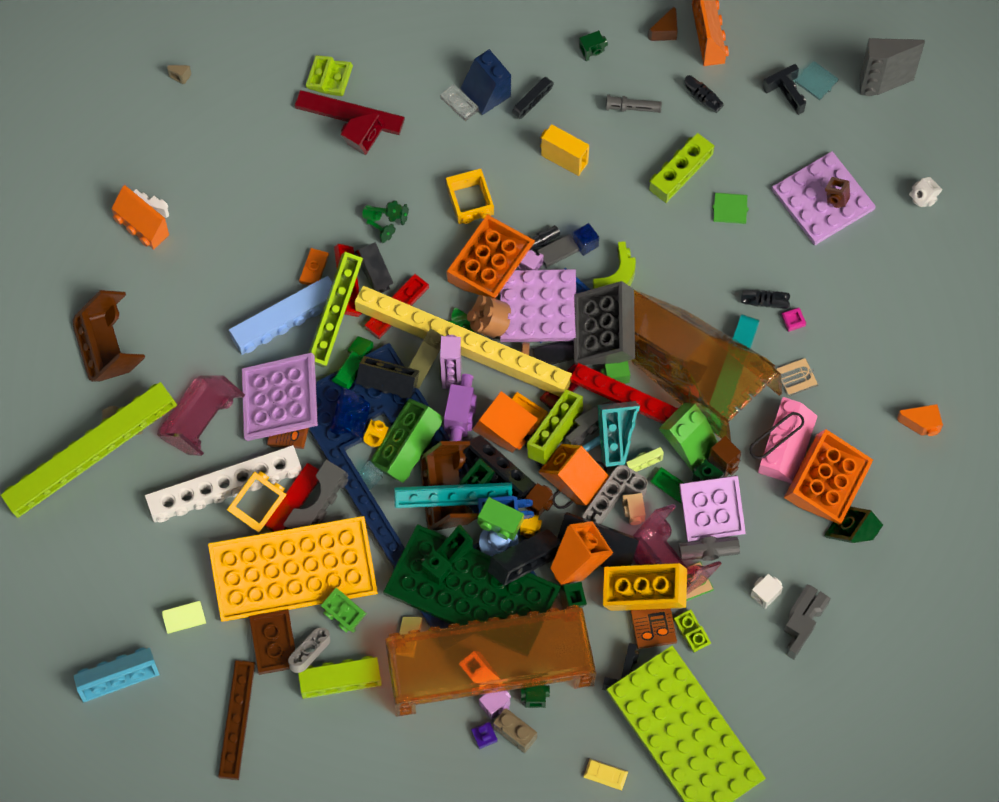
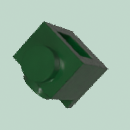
M599 30L579 38V49L586 61H589L590 56L601 54L605 47L608 46L606 37L602 36Z
M582 582L561 586L559 595L563 611H569L570 614L581 612V608L587 605Z

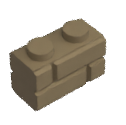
M507 708L502 711L493 723V729L514 746H518V749L523 753H526L537 739V732Z

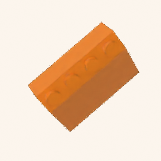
M692 0L691 5L703 66L725 64L729 51L728 46L724 45L726 37L725 31L721 30L722 16L721 14L718 15L717 11L719 10V1Z
M487 214L447 270V280L464 291L496 298L533 246L535 240Z
M825 429L815 436L784 498L803 510L841 524L873 459Z

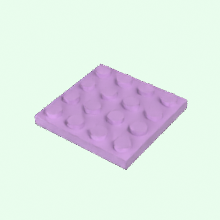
M833 151L772 186L773 193L814 246L872 212L876 207ZM831 177L848 180L850 183V199L845 207L835 208L832 204L827 203L825 188Z
M576 269L514 271L500 291V301L508 303L511 308V314L508 313L510 324L506 332L500 336L501 342L574 341V338H576L574 307Z
M308 353L242 368L245 440L250 441L318 426L315 355Z

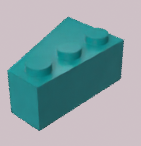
M636 401L597 405L601 462L606 467L625 465L640 405Z

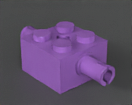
M462 374L460 385H450L444 416V430L450 435L449 441H461V438L467 437L468 431L473 429V414L476 413L477 395H474V388L472 387L474 376L470 374Z

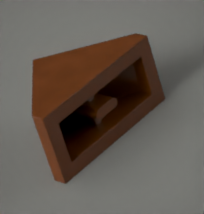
M675 7L670 9L649 29V40H677L678 28Z

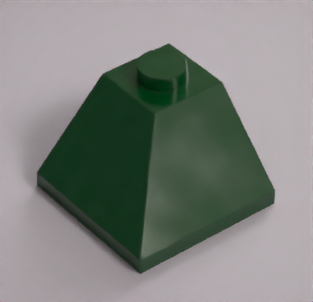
M850 506L842 523L837 524L833 522L824 536L829 539L849 543L871 541L878 535L883 524L872 510Z

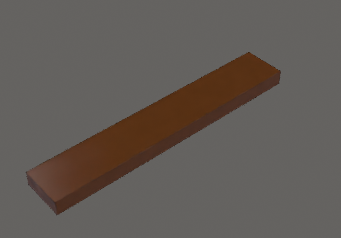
M235 660L218 775L220 779L239 780L255 662Z

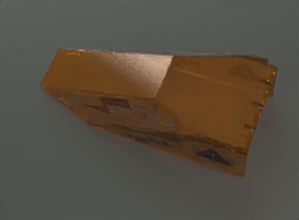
M634 290L635 359L631 360L632 363L681 405L683 403H696L718 437L722 439L726 436L731 441L728 422L739 413L735 407L742 410L752 400L748 394L755 397L766 385L779 396L782 394L781 373L775 369V365L767 358L690 312Z

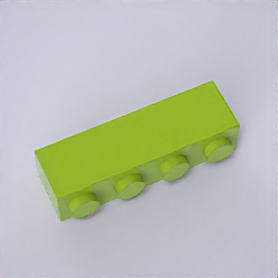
M567 389L564 391L527 443L528 458L544 465L547 463L573 426L575 420L583 412V396Z
M365 656L361 660L356 661L347 659L338 664L332 662L324 663L320 667L308 666L306 670L298 673L303 699L382 686L378 658H373V656Z

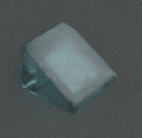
M368 461L359 472L369 490L383 478V473L371 461Z

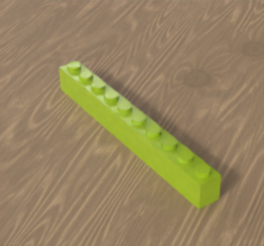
M161 382L153 384L147 392L136 396L130 404L119 408L116 414L102 420L99 426L88 430L79 440L72 441L65 450L55 453L52 459L40 464L34 472L24 475L17 484L7 487L4 493L1 494V497L11 512L19 518L176 407V402Z

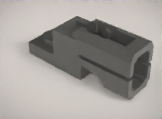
M808 584L791 608L788 615L789 621L784 632L794 637L787 646L789 649L787 656L793 660L816 626L817 622L813 620L814 617L822 615L831 599L821 591L816 596L815 594L818 589Z

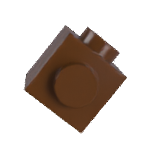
M539 483L534 486L525 498L533 501L532 506L525 508L528 511H533L534 515L539 517L545 510L549 511L554 503L552 501V490L548 486H542Z

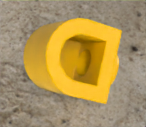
M371 419L363 436L364 442L371 447L380 446L388 431V427L380 420L374 421Z
M534 515L532 518L524 519L519 535L529 539L536 534V531L540 532L542 520H538L539 516Z

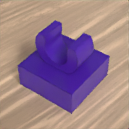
M490 722L471 729L479 749L498 742Z

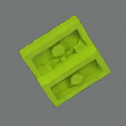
M315 56L306 88L324 94L343 96L353 68L352 63L334 61L333 57Z

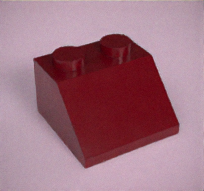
M376 112L352 118L342 127L341 136L347 145L367 155L384 128L385 123Z

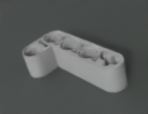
M625 465L617 466L582 518L591 521L594 515V522L602 524L624 492L629 495L642 493L643 497L646 495L648 486L646 478ZM623 474L627 478L619 479L617 476ZM640 484L643 488L636 489L634 485ZM613 489L616 491V493L609 494L607 493V491ZM599 504H602V505H604L606 508L603 509V510H600V509H598L596 506L599 505Z

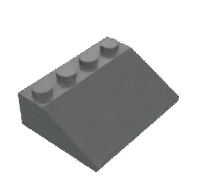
M869 38L860 72V95H880L913 81L925 40Z
M620 281L574 294L576 338H574V364H611L635 359L634 289Z

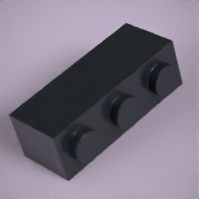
M364 356L359 363L356 384L364 388L380 390L382 393L396 394L401 398H412L416 391L419 370Z

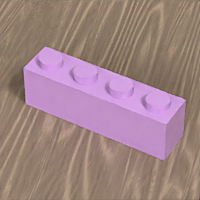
M455 335L441 336L442 389H450L451 384L460 385L461 337Z

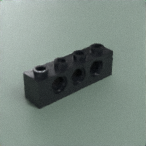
M482 435L470 440V445L463 450L466 457L465 461L473 467L481 458L495 471L490 483H511L512 496L517 497V500L525 499L536 485Z

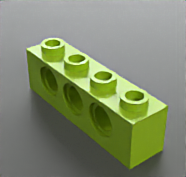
M699 133L694 137H689L685 142V146L674 153L673 159L670 162L666 161L658 174L655 173L650 178L649 191L667 203L713 155L715 145Z

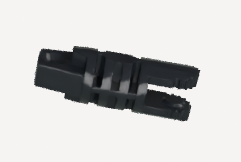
M690 75L686 76L684 80L685 86L697 100L715 113L722 109L724 106L723 102L703 82H699L696 78Z
M742 290L741 303L757 307L760 305V307L765 306L768 308L771 306V308L788 309L790 306L788 302L790 299L789 293L778 291L771 293L768 290H762V292L759 290Z

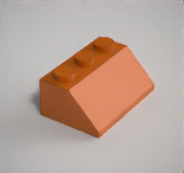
M124 185L112 206L113 219L118 224L126 226L127 231L131 235L138 236L144 246H150L154 250L169 236L166 220L160 213Z

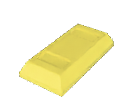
M589 759L583 778L622 791L628 771Z

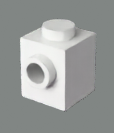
M769 574L765 578L760 577L754 584L755 587L752 589L751 597L766 609L781 594L783 589L782 583L779 579Z

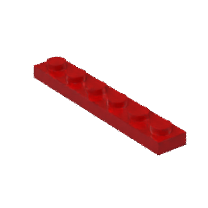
M578 363L570 378V382L613 402L636 401L640 405L639 412L637 413L661 424H664L678 409Z

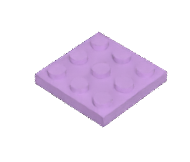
M737 475L679 484L687 542L699 541L704 537L710 536L721 538L746 534Z

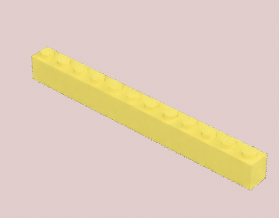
M363 286L355 300L356 311L422 339L426 337L430 328L443 336L455 335L461 337L462 356L561 397L566 389L568 390L571 383L572 373Z

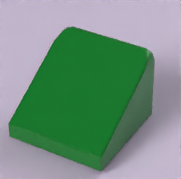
M358 336L347 352L351 353L354 351L364 357L369 354L374 345L371 340Z

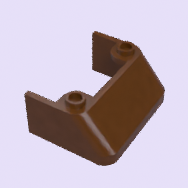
M100 290L73 318V328L88 378L92 382H100L130 373L145 359L144 354L121 353L113 325L119 318L117 304L126 296L125 292Z
M441 441L424 453L420 459L422 486L458 485L460 483L459 469L465 464L466 460L463 450L470 445V441ZM467 505L425 507L427 527L430 530H442L457 527L458 525H468L479 516V513H472V510Z

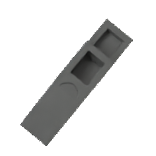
M609 401V402H606V403H603V404H600V405L613 404V403H616V402ZM598 406L585 412L575 420V430L566 437L565 444L581 445L586 436L589 434L593 435L598 430Z

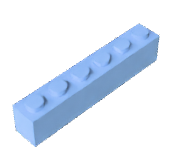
M328 276L322 278L229 329L230 336L242 355L250 353L257 346L269 343L277 335H283L290 328L302 325L308 318L321 314L332 285Z

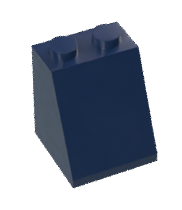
M488 49L474 59L460 90L478 112L484 115L511 97V74L492 51Z

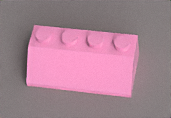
M783 397L773 426L792 412L800 413L804 417L805 422L800 430L761 460L758 473L792 483L804 459L817 415L801 402ZM790 416L771 431L764 454L801 425L802 421L799 416Z

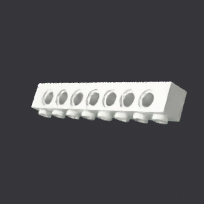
M292 445L145 495L154 523L165 522L170 517L176 515L183 516L190 510H200L208 504L221 503L226 498L236 497L247 482V480L244 482L238 480L241 477L249 479L253 472L266 471L265 475L269 477L267 481L271 484L279 483L280 480L285 478L297 477L302 470L294 446ZM279 464L284 465L282 469H276L275 467ZM255 479L247 491L259 490L264 484ZM223 483L229 484L227 488L220 487ZM205 489L211 490L206 495L202 494V491ZM185 496H192L188 501L183 500ZM167 502H173L171 507L164 506Z

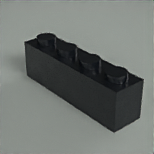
M548 529L538 532L529 539H524L519 544L511 546L499 554H495L490 559L488 572L505 586L553 561L561 540Z

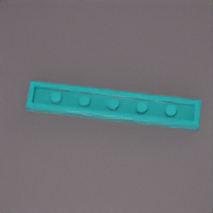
M489 483L394 487V507L478 505V499L512 496V484Z

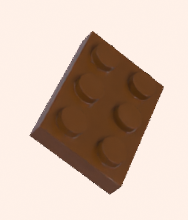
M289 610L249 616L259 675L289 670L288 659L295 651Z

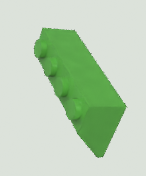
M409 398L383 442L369 461V464L393 479L404 483L410 476L415 464L420 460L423 451L430 444L435 432L440 428L444 417L429 406Z

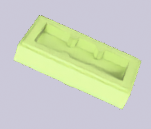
M661 447L648 453L642 452L635 459L626 462V466L638 472L662 461L664 452Z

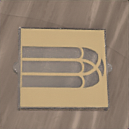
M806 358L775 369L780 380L779 384L783 386L787 397L819 385L813 374L814 370L811 369Z

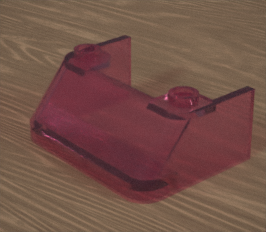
M201 375L187 389L177 403V406L158 430L157 435L187 455L202 456L204 452L200 450L201 440L199 439L202 432L218 410L228 409L233 404L234 398H243L245 394L224 375Z
M672 504L656 509L633 535L640 538L633 560L637 565L680 563L687 568L688 595L705 583L722 563L717 561L706 566L695 565L689 570L684 562L681 561L680 557L667 542V539L671 536L672 529L666 518L676 508Z

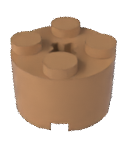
M480 295L472 310L468 312L467 320L470 321L471 329L474 332L491 338L500 337L509 327L510 319H508V313L511 314V308L506 302Z

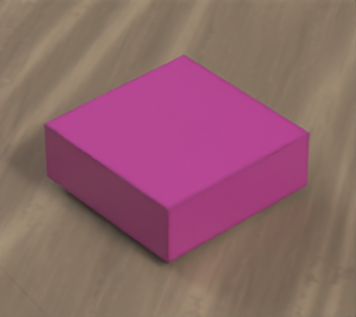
M800 308L781 314L788 332L806 326V321Z

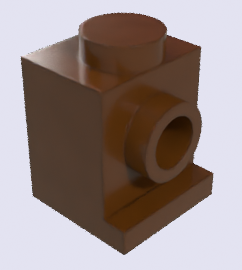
M831 177L825 188L827 203L832 204L835 208L845 207L850 199V183L848 180Z

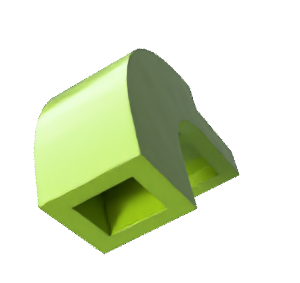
M625 241L618 242L619 269L609 277L593 279V289L620 281L631 286L635 275L636 258H631L630 248H626Z

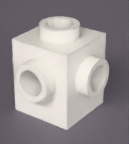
M927 177L917 181L912 186L913 190L909 195L913 198V203L919 207L932 206L943 189L931 177Z

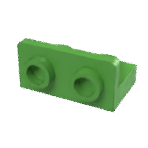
M335 588L321 605L325 609L323 613L331 620L337 619L340 622L338 626L346 633L348 631L354 633L356 631L355 627L367 614L338 588Z

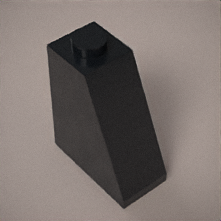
M376 242L356 250L354 254L363 258L361 268L372 289L375 291L379 290L380 293L390 290L389 285L394 283Z

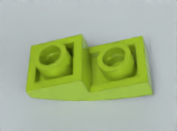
M691 609L673 618L693 653L711 644L704 628L699 625Z

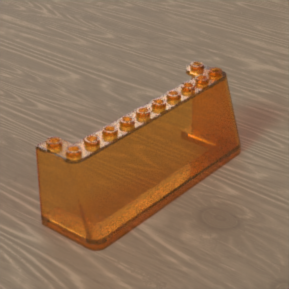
M578 605L569 606L566 610L553 608L547 610L546 613L540 614L538 611L527 613V616L520 617L518 614L508 616L507 619L501 620L495 617L488 619V622L482 623L477 620L470 621L468 625L462 626L460 624L448 625V628L443 629L431 627L428 631L423 632L412 630L404 635L392 633L385 639L396 717L416 714L415 705L572 680L574 689L590 687L595 684L596 669L584 611Z

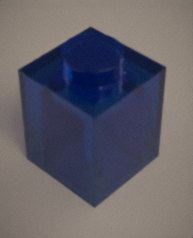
M589 223L573 232V240L583 256L599 247V235Z

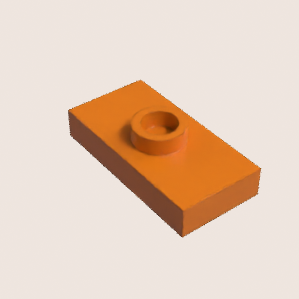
M313 248L310 249L299 279L301 284L310 286L321 280L329 253Z

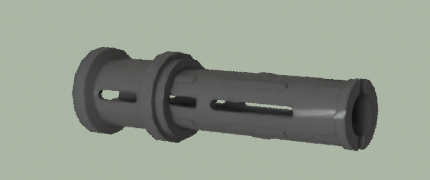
M607 94L606 111L614 109L621 110V112L636 110L661 113L662 101L627 99L626 96L613 97Z

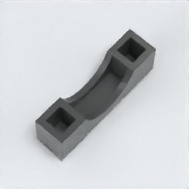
M326 460L316 474L321 486L318 500L309 508H294L283 524L286 529L316 525L318 521H322L326 516L328 506L336 501L337 492L340 488L343 489L348 482L346 471Z

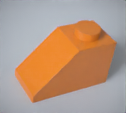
M937 404L900 410L897 417L898 422L921 436H935L940 433L943 426Z

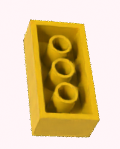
M680 563L604 567L603 606L610 611L686 608L687 568Z

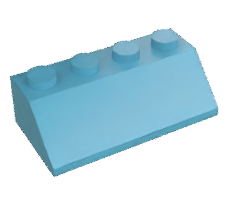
M140 648L128 656L120 655L114 661L101 662L95 668L82 669L73 676L77 691L84 703L160 674L151 649Z

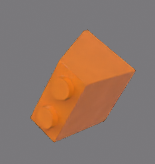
M501 391L472 430L513 453L516 448L520 450L525 444L526 440H524V437L527 433L531 436L538 427L535 425L538 418Z
M561 444L547 463L538 471L540 475L576 505L583 506L592 503L594 496L601 490L609 478L608 474L581 445Z
M593 521L570 524L566 529L550 569L560 584L583 581L613 554V551Z

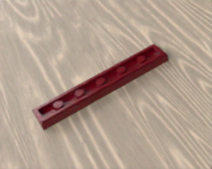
M300 90L295 103V109L349 122L352 118L376 112L385 123L382 131L399 136L405 121L403 116Z

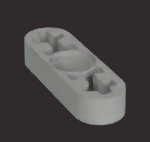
M326 628L315 629L291 654L288 662L292 672L300 673L306 670L330 644V633ZM308 648L315 649L312 652H305Z

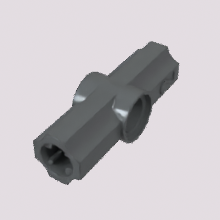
M710 536L704 537L699 541L679 543L681 561L695 559L713 561L721 556L740 554L738 536L720 539Z

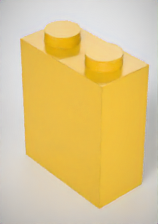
M552 124L548 130L545 129L540 137L542 139L540 145L541 156L579 176L588 164L589 144Z

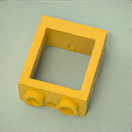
M482 169L446 178V188L458 224H468L473 220L484 219L487 214L489 216L494 215V205ZM479 185L486 206L461 212L454 191Z
M261 471L258 474L256 472L252 473L226 509L258 533L287 495L283 492L285 488L276 482L274 485L268 482L269 477ZM255 479L279 495L260 523L236 507Z

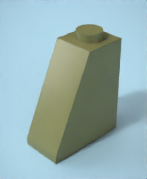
M431 328L409 368L419 370L417 389L420 388L441 350V336L443 335Z

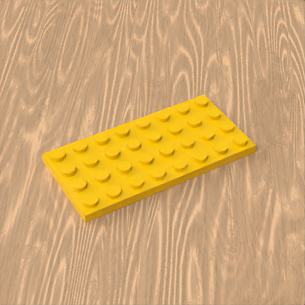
M364 516L208 544L221 622L287 609L292 610L323 604L335 588H338L349 599L378 594Z

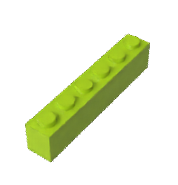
M347 252L341 255L309 353L315 355V365L327 366L363 260L359 256Z

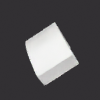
M137 189L133 191L163 217L167 218L169 216L168 205L163 199L159 200L155 196L150 199L144 192L140 193Z

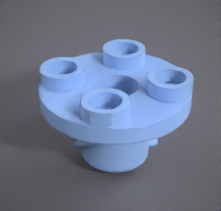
M483 530L479 538L481 552L492 557L519 543L517 534L514 540L509 538L506 540L499 537L492 530Z

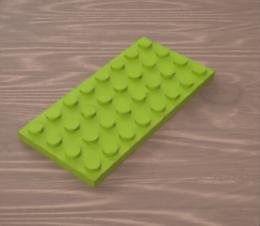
M673 645L606 690L683 802H733L766 779Z

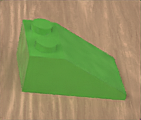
M683 403L659 428L691 471H693L698 463L702 464L710 456L711 448L718 442L706 416L696 403Z

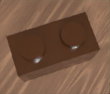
M724 436L711 448L708 462L724 473L723 477H727L729 474L732 476L739 469L741 451Z

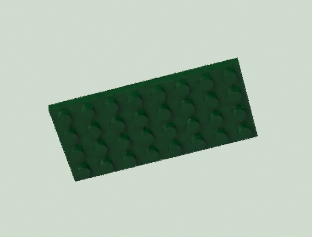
M417 524L383 594L528 658L561 586L531 573L504 586L488 572L492 556L474 548L452 564L453 571L438 585L422 571L421 560L427 553L431 554L434 550L437 551L448 537Z

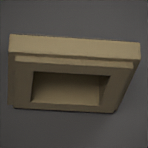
M168 65L167 67L169 77L181 84H185L191 76L190 66Z

